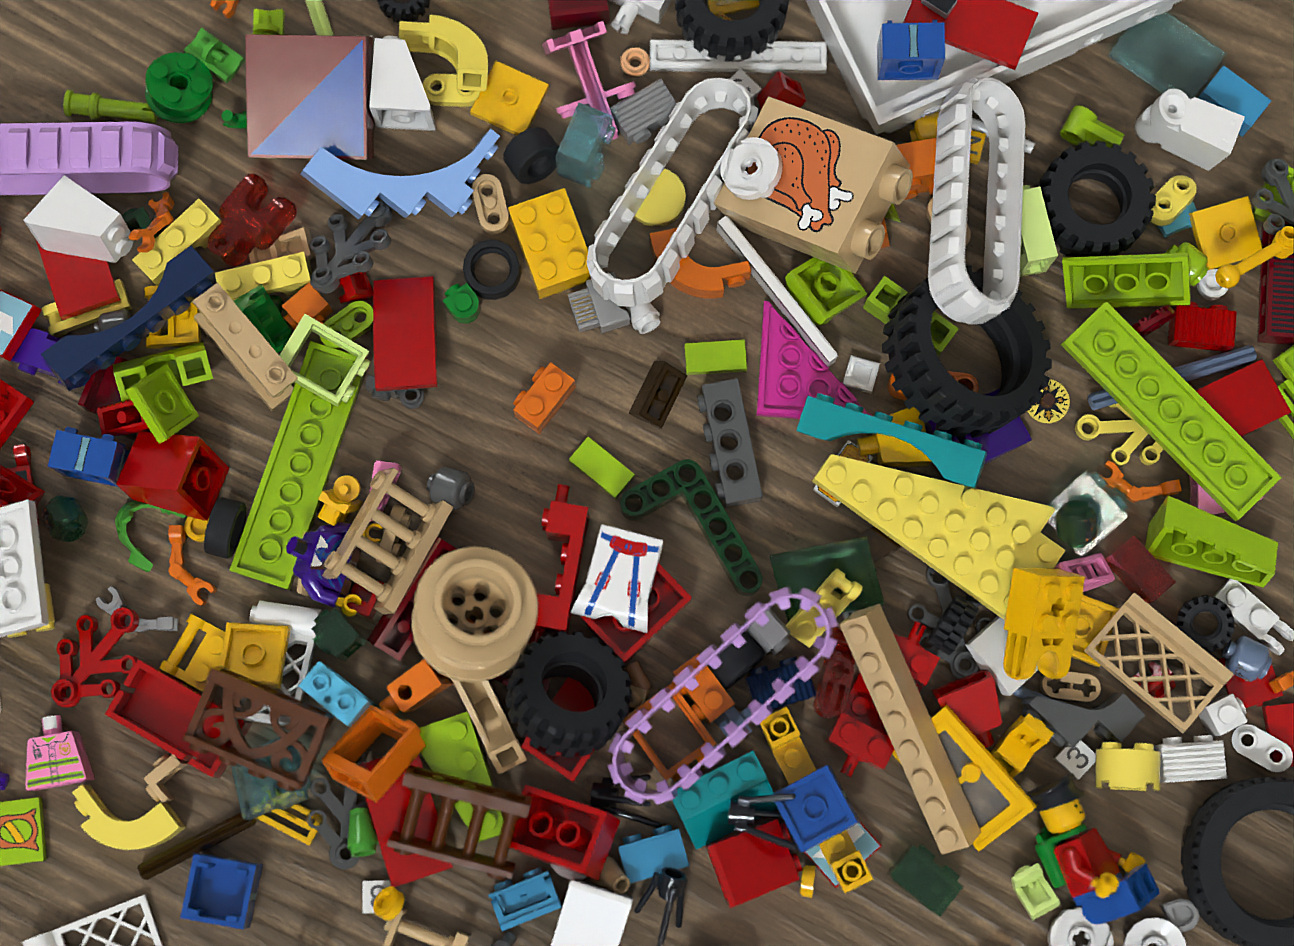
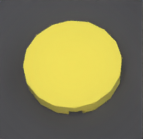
M663 169L634 218L642 224L651 227L666 226L678 219L684 210L686 199L684 184L679 177L668 169Z

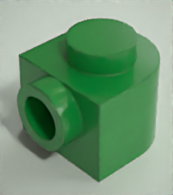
M459 283L454 284L444 293L446 298L442 300L443 304L456 321L467 324L478 318L480 314L479 300L467 283L462 286Z

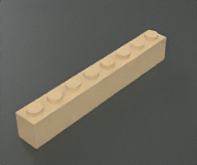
M879 603L853 612L839 624L938 848L941 854L968 848L981 833V830L882 607Z

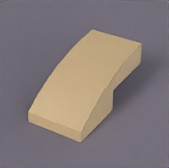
M305 227L278 237L269 235L246 244L251 264L304 252L308 259L316 257L310 248V241L312 240L310 230Z

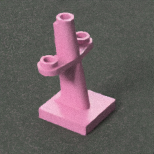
M603 21L583 30L578 29L569 32L563 37L546 40L542 45L546 55L568 48L586 97L556 108L557 113H561L564 119L578 114V107L588 104L601 141L605 143L619 138L606 97L617 94L618 99L633 95L635 94L634 88L636 85L633 81L604 92L587 43L588 40L607 33Z

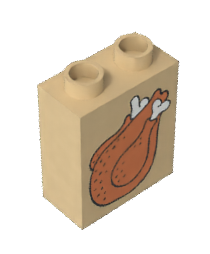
M768 96L747 138H762L777 150L782 158L783 169L781 178L769 197H760L754 200L738 198L726 187L724 182L714 205L738 227L856 274L863 258L873 259L883 244L885 228L881 223L891 203L901 204L910 191L913 180V173L909 169L910 164L892 141ZM753 162L751 167H746L745 171L749 175L756 172L758 168L756 162Z

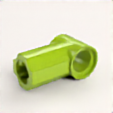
M1083 106L1073 107L1060 131L1061 137L1069 143L1078 145L1082 142H1089L1090 147L1096 141H1105L1106 147L1110 148L1113 144L1120 145L1125 135L1097 120L1096 114Z

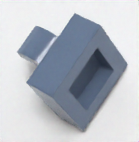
M732 706L714 721L726 737H728L729 735L724 727L730 721L740 726L752 715V712L747 707L738 713L735 707ZM745 725L748 728V730L752 732L750 727L748 725Z

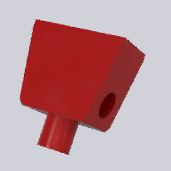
M988 670L978 671L932 690L941 708L947 705L985 748L994 744L995 741L990 729L1000 726L1002 718L995 681Z

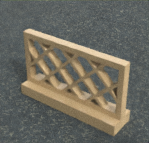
M1136 593L1130 596L1084 650L1085 653L1182 733L1189 728L1219 690L1234 675ZM1122 615L1134 624L1135 634H1118L1117 621ZM1112 628L1113 635H1106ZM1135 639L1137 656H1121L1119 640ZM1141 639H1153L1157 642L1159 654L1143 655ZM1114 640L1116 657H1104L1095 647L1100 641ZM1166 659H1177L1183 664L1184 675L1168 676ZM1144 660H1160L1162 676L1146 677ZM1138 661L1140 677L1129 678L1123 673L1122 662ZM1202 679L1212 689L1206 696H1193L1191 680ZM1185 680L1187 697H1171L1169 681ZM1163 681L1165 698L1152 697L1148 693L1147 682ZM1201 701L1195 708L1194 702ZM1188 702L1190 715L1184 722L1173 714L1172 703Z

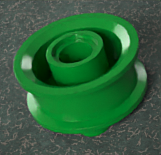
M176 52L162 55L150 64L145 77V98L153 113L163 120L172 123H189L199 119L207 112L212 100L213 79L210 70L200 59L189 53Z

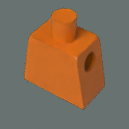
M423 659L386 687L390 695L379 702L382 710L388 709L394 714L400 710L403 713L412 712L454 683L451 678L436 671ZM409 688L412 689V696L409 693Z

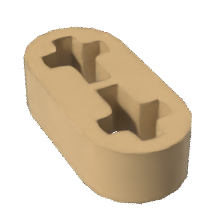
M1068 672L1065 677L1057 679V682L1067 684V689H1056L1055 693H1052V687L1047 686V681L1053 679L1043 675L1039 683L1042 694L1056 700L1090 702L1095 700L1101 691L1098 679L1093 675ZM1087 680L1088 686L1093 687V691L1087 693L1085 697L1083 696V691L1073 689V684L1080 685Z

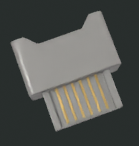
M615 272L610 273L614 278H616ZM591 279L585 281L586 289L567 294L579 333L596 327L600 328L601 333H605L630 325L628 311L620 308L610 299L604 300L593 288Z

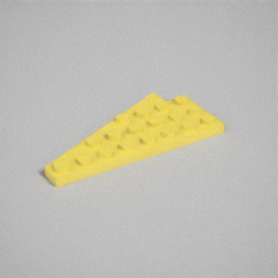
M833 454L828 456L812 479L813 483L1003 620L1006 617L1013 569L1055 568L1066 551L1041 533L1055 511L1052 506Z

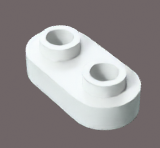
M1249 724L1241 725L1233 732L1232 745L1243 756L1272 772H1282L1291 766L1293 752L1283 741ZM1245 734L1253 736L1254 743L1251 746H1245L1242 743V737ZM1274 750L1280 751L1283 755L1282 760L1278 763L1273 762L1270 758V754Z

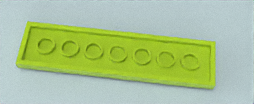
M1107 301L1061 344L1234 521L1240 520L1282 478Z
M310 341L299 374L336 394L357 357L350 353ZM356 376L352 383V386L356 387L354 393L347 403L342 401L339 407L295 383L229 571L290 591L295 577L293 568L297 557L286 552L287 544L292 537L296 536L303 539L304 532L311 531L321 502L318 498L327 485L364 376Z

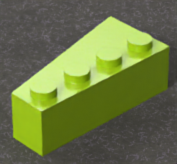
M1167 496L1148 524L1144 556L1264 588L1275 575L1278 542L1171 496Z
M468 711L420 727V736L426 745L421 754L432 771L495 787L475 725ZM459 800L458 803H455L454 807L469 828L473 807H471V803ZM491 808L489 811H486L478 842L500 835L504 820L502 811Z

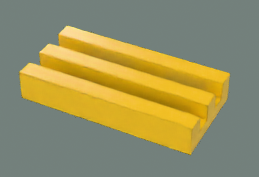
M269 789L254 817L311 846L318 831L311 828L306 821L271 804L270 801L274 798L305 815H308L312 810ZM268 809L309 830L308 836L265 815V810ZM319 813L312 815L311 818L315 820L313 825L321 824L322 816Z

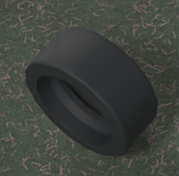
M488 239L478 242L469 249L464 258L463 272L467 284L476 295L483 299L497 300L508 296L515 290L520 281L521 267L517 254L510 245L500 240ZM489 253H497L503 256L508 261L510 267L509 276L506 281L495 287L481 284L474 273L475 264L478 259Z
M220 497L216 501L205 531V553L230 559L234 555L245 525L247 509L245 503Z

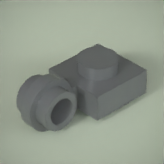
M367 376L365 387L369 393H372V398L389 401L390 397L395 399L400 397L401 403L409 409L418 408L424 401V392L421 388L376 391L375 376ZM409 393H417L416 399L412 401L407 400Z

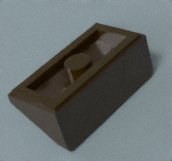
M654 361L629 414L662 429L688 375L665 361Z

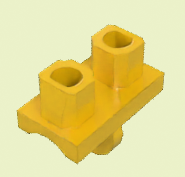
M341 476L335 481L333 489L321 492L318 500L322 501L324 505L318 518L334 526L338 522L344 523L349 513L360 509L363 502L355 499L360 495L361 485L354 476Z

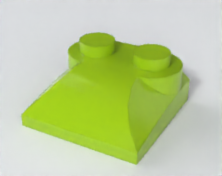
M815 257L791 270L785 276L787 291L816 325L827 324L833 317L867 295V292L850 271Z

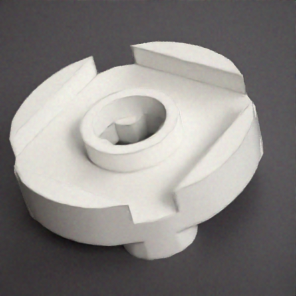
M752 137L741 140L742 144L738 145L735 149L731 147L723 157L720 168L722 180L725 182L726 187L738 198L745 200H754L760 197L767 198L773 193L774 187L778 184L782 175L781 155L768 141L762 138ZM753 162H756L758 167L756 172L749 175L745 171L746 167H751Z
M1081 907L1061 911L1049 927V946H1075L1072 938L1074 934L1078 935L1080 931H1084V937L1088 939V944L1081 946H1113V936L1109 926L1106 923L1095 925L1087 921L1083 916Z

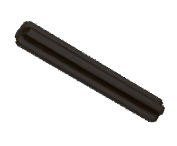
M244 810L139 864L137 868L143 880H148L193 857L194 854L201 853L256 824L254 814L251 810Z

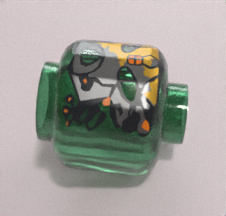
M56 496L48 502V505L42 512V519L51 537L58 541L73 542L84 535L85 529L88 526V518L79 500L74 497Z
M1071 500L1065 502L1064 506L1056 513L1058 539L1068 543V546L1071 548H1083L1087 543L1093 541L1098 534L1096 510L1089 506V503L1086 501Z

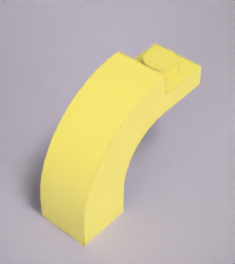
M430 15L429 23L399 21V38L406 41L409 52L433 53L449 60L456 69L457 90L486 91L488 55L481 39L471 29L453 19L438 15Z
M81 785L72 792L77 799L74 802L77 809L85 817L87 815L90 816L80 826L93 839L112 848L134 850L155 847L172 839L186 828L168 803L160 802L141 818L125 821L110 812L91 785Z

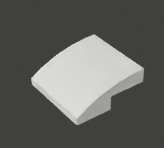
M997 616L965 645L980 670H988L993 676L1002 695L1011 696L1028 679L1014 680L1004 671L1003 660L1008 630L1004 629L1005 620Z

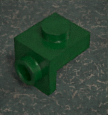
M143 206L132 208L122 215L130 232L139 227L146 229L153 221ZM162 228L160 231H158V232L154 235V237L156 238V237H157L159 234H161L165 229Z

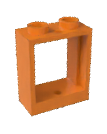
M671 683L667 687L673 690L675 685ZM680 692L671 699L675 701L704 741L703 745L667 770L640 731L637 729L632 735L662 778L666 781L671 778L674 783L681 778L677 770L683 764L689 765L694 760H697L699 763L705 758L701 748L707 742L712 746L717 744ZM652 698L625 716L622 722L628 730L629 727L626 722L642 708H645L648 712L653 708L649 702Z
M370 705L321 761L333 780L377 802L426 745L420 736V728L411 720L403 721L388 709L381 710ZM381 733L398 740L371 772L355 764Z

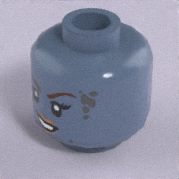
M1241 636L1235 642L1230 640L1222 652V657L1226 658L1225 667L1234 675L1248 682H1252L1257 678L1262 679L1272 663L1268 647L1246 636Z

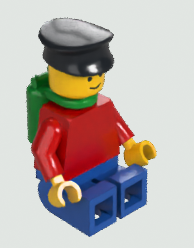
M1072 773L1026 792L1037 805L1034 811L1040 813L1046 826L1041 828V833H1037L1035 837L1037 841L1035 850L1053 888L1067 884L1077 907L1082 905V913L1085 919L1092 924L1099 925L1140 911L1149 901H1152L1160 894V891L1142 856L1130 852L1128 857L1124 859L1122 854L1107 848L1096 828L1093 827L1086 830L1087 826L1081 823L1085 819L1086 814L1078 799L1084 796L1085 793L1079 790L1073 783L1074 774ZM1118 866H1122L1128 874L1122 877Z

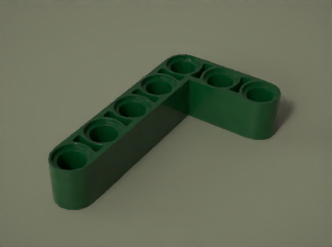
M691 459L681 460L627 490L622 495L620 509L624 517L629 520H639L682 496L735 590L743 596H752L758 592L763 582L762 574L697 462ZM689 468L695 472L696 477L691 482H684L679 478V472L682 469ZM657 483H663L668 486L669 493L664 497H658L652 492L653 486ZM700 494L709 497L711 504L707 508H699L694 504V498ZM630 498H638L643 506L639 511L631 512L625 506L626 501ZM713 521H721L725 525L726 531L722 535H715L710 531L709 524ZM729 547H735L740 551L741 559L736 562H730L725 558L724 551ZM746 573L753 575L756 579V586L751 589L744 588L740 584V576Z

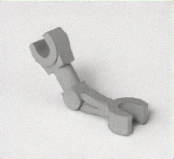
M110 586L108 590L112 593L113 600L109 604L102 597H98L95 600L101 609L112 615L116 609L125 608L126 603L121 591ZM129 615L125 618L126 626H129L131 621ZM158 617L157 619L150 620L139 618L138 627L131 633L148 630L179 631V619L174 617Z

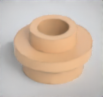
M630 48L621 57V68L629 76H642L650 67L649 55L641 48ZM632 60H639L641 64L638 67H633L630 65V62Z

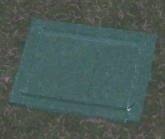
M1164 12L1128 28L1124 35L1119 38L1118 43L1108 56L1162 94L1168 89L1176 88L1183 91L1188 98L1193 99L1202 86L1208 82V78L1225 57L1226 53L1169 13Z

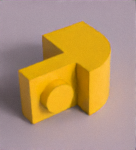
M1027 714L1025 717L1021 715L1002 735L990 754L1013 778L1023 771L1033 754L1047 744L1054 733L1040 719L1034 718L1030 714Z

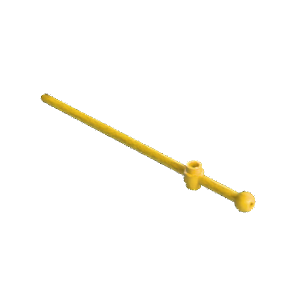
M1283 227L1282 230L1276 233L1272 244L1236 265H1222L1215 274L1217 283L1224 288L1235 287L1239 283L1241 275L1270 258L1276 256L1285 259L1294 253V227Z

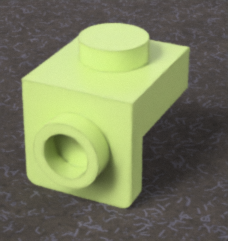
M1039 863L1033 866L1026 865L1021 867L1011 878L1013 890L1032 920L1060 906V901L1043 876Z

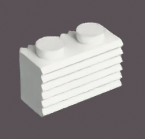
M1213 735L1193 736L1194 742L1182 743V737L1162 738L1163 744L1154 745V750L1160 752V783L1227 778L1223 740L1213 741Z

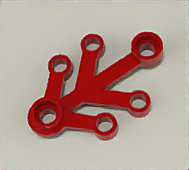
M123 607L116 609L110 619L112 628L94 650L93 633L98 628V621L95 617L89 615H82L78 618L76 628L79 631L80 667L74 674L72 657L77 655L79 646L76 641L71 639H62L58 642L56 650L60 656V679L54 683L51 689V696L58 706L63 708L74 707L82 697L102 696L104 698H114L119 689L121 690L119 682L113 679H105L100 684H82L91 674L130 673L132 668L128 670L126 663L131 659L134 666L138 660L136 656L125 655L121 659H103L125 633H131L138 627L139 616L136 611ZM129 615L131 621L129 626H126L125 618ZM88 619L90 627L88 630H85L84 623ZM67 643H69L71 647L70 652L68 654H66L64 650L65 645ZM109 683L113 686V691L110 694L106 691ZM68 687L71 688V695L69 698L66 696V690Z

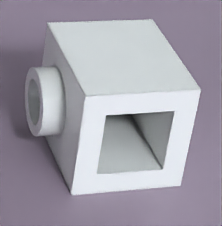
M1233 694L1223 695L1210 701L1199 714V718L1208 735H1213V737L1221 736L1248 722L1245 717L1247 712L1244 704L1238 697L1235 698Z

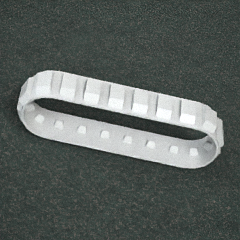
M724 78L706 79L694 85L685 93L683 100L677 102L669 115L668 124L662 126L654 139L655 144L653 148L648 149L639 163V170L630 177L625 185L624 194L617 198L610 209L609 218L602 222L595 233L594 244L589 246L586 262L593 288L604 300L610 299L617 306H640L647 302L650 303L661 295L666 283L672 282L680 269V260L688 256L695 244L694 237L696 234L702 233L709 221L710 211L717 208L714 202L724 184L720 174L724 155L731 147L735 149L738 145L742 144L740 141L748 137L759 115L758 108L755 107L754 96L743 85ZM717 108L734 110L743 117L739 119V129L728 143L725 152L720 160L717 161L709 178L701 187L698 196L687 210L682 222L649 272L636 279L621 280L614 278L610 273L606 274L602 271L603 268L608 267V257L693 121L700 114Z
M971 78L951 91L941 104L937 121L928 270L929 290L935 304L945 315L954 321L967 324H983L1008 309L1017 293L1019 285L1025 115L1019 98L1011 88L1000 80L993 78ZM972 110L984 122L990 143L983 293H980L973 285L965 266Z

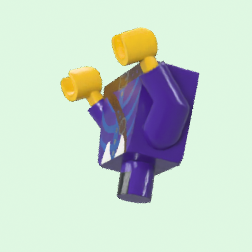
M338 522L334 526L330 524L322 525L314 532H306L303 539L296 536L292 537L287 544L286 552L297 557L293 572L294 575L301 579V584L311 599L333 608L339 606L346 616H355L357 611L350 609L347 603L353 602L356 605H361L362 600L354 594L347 596L352 580L341 573L338 578L326 579L322 576L326 570L324 563L332 551L338 549L351 523ZM374 523L370 524L362 535L377 544L381 539L371 538L369 531L371 529L382 530L383 528L379 524ZM355 546L347 560L354 567L357 565L361 549Z

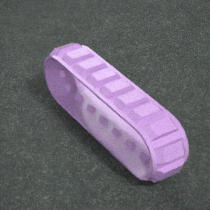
M143 122L0 124V196L46 195L64 175L91 194L158 192L170 187V181L178 173V146L171 138V132L154 124Z
M790 587L769 593L771 602L766 605L761 601L757 602L744 614L748 620L747 623L742 627L738 623H734L720 636L724 644L719 648L714 644L710 645L697 657L701 665L696 669L692 666H687L673 679L677 685L673 690H670L668 687L663 688L649 701L653 706L649 712L642 708L626 722L629 730L616 733L608 750L614 754L613 763L608 765L614 784L620 783L626 789L624 796L640 804L646 799H653L656 805L675 799L678 796L677 787L679 785L687 790L703 775L699 769L702 764L710 769L726 754L722 747L728 742L734 747L750 733L745 725L750 721L758 725L773 712L769 704L774 699L782 704L797 690L793 682L798 677L806 682L820 669L816 661L821 656L828 659L831 657L838 642L837 639L832 637V628L839 625L833 607L825 609L819 603L822 595L805 587L802 588L800 594H793ZM792 597L802 599L800 608L809 612L813 605L818 608L821 615L814 619L817 627L826 626V638L817 636L813 645L820 652L811 662L803 656L795 662L800 670L799 673L788 683H785L780 678L774 681L771 685L776 693L763 705L757 700L752 701L748 705L752 715L740 726L730 721L724 727L729 736L716 748L707 742L701 748L705 758L693 769L683 764L677 770L682 779L673 786L669 787L666 780L657 782V790L646 788L648 782L640 778L634 781L629 773L633 772L630 762L625 763L624 752L630 754L634 747V744L629 741L633 733L639 729L646 734L652 728L648 719L660 708L669 713L675 707L671 698L684 686L693 691L699 685L695 676L707 665L716 670L722 664L718 655L730 644L740 648L746 642L742 633L753 623L757 622L763 627L770 621L765 612L776 603H778L781 610L790 608L789 598Z

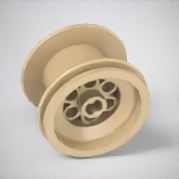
M466 547L446 553L434 561L425 571L416 591L415 606L412 613V632L420 654L436 671L448 678L462 682L485 681L505 673L516 664L520 655L524 653L535 627L538 615V599L535 587L523 567L510 556L500 551L486 547ZM482 593L486 596V600L477 601L473 595ZM459 597L464 601V604L455 606L451 599ZM498 609L502 615L494 618L490 615L489 611ZM471 615H475L480 620H476L475 624H471L466 619H469ZM447 619H454L457 625L454 627ZM485 630L493 631L491 634L483 635Z

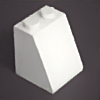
M384 36L383 39L375 38L369 108L376 127L436 131L432 109L406 41L396 36Z
M65 175L24 219L25 224L39 245L47 251L116 263L121 256L129 253L135 240L129 239L128 236L131 232L119 212Z
M572 879L551 946H618L633 897L616 894L605 888Z

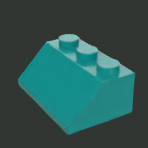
M753 750L701 776L687 790L682 787L677 788L678 796L672 799V802L697 850L735 831L736 825L728 824L731 799L739 800V796L754 797L772 795L774 793ZM775 802L751 804L756 805V810L774 811L778 809Z

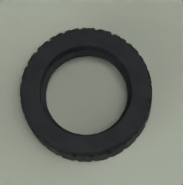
M1262 777L1234 782L1221 788L1219 792H1215L1203 802V807H1199L1195 815H1193L1191 826H1188L1183 839L1185 845L1181 849V864H1183L1181 871L1184 886L1188 887V897L1198 909L1200 917L1209 926H1212L1215 932L1237 945L1294 946V916L1274 920L1264 919L1247 912L1228 893L1221 871V853L1224 841L1230 829L1239 820L1261 810H1278L1294 816V780L1284 777Z

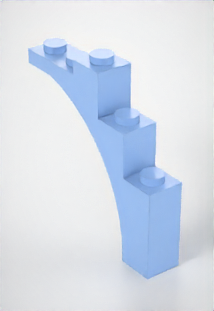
M490 128L470 154L460 161L430 173L411 176H392L368 172L340 160L321 146L300 174L357 219L362 217L363 214H366L368 217L380 203L375 199L376 197H379L404 218L411 213L416 216L426 203L423 196L450 217H453L457 212L463 214L473 200L469 196L474 190L465 182L467 181L471 184L481 171L477 167L483 158L489 160L499 147L495 142L500 136Z

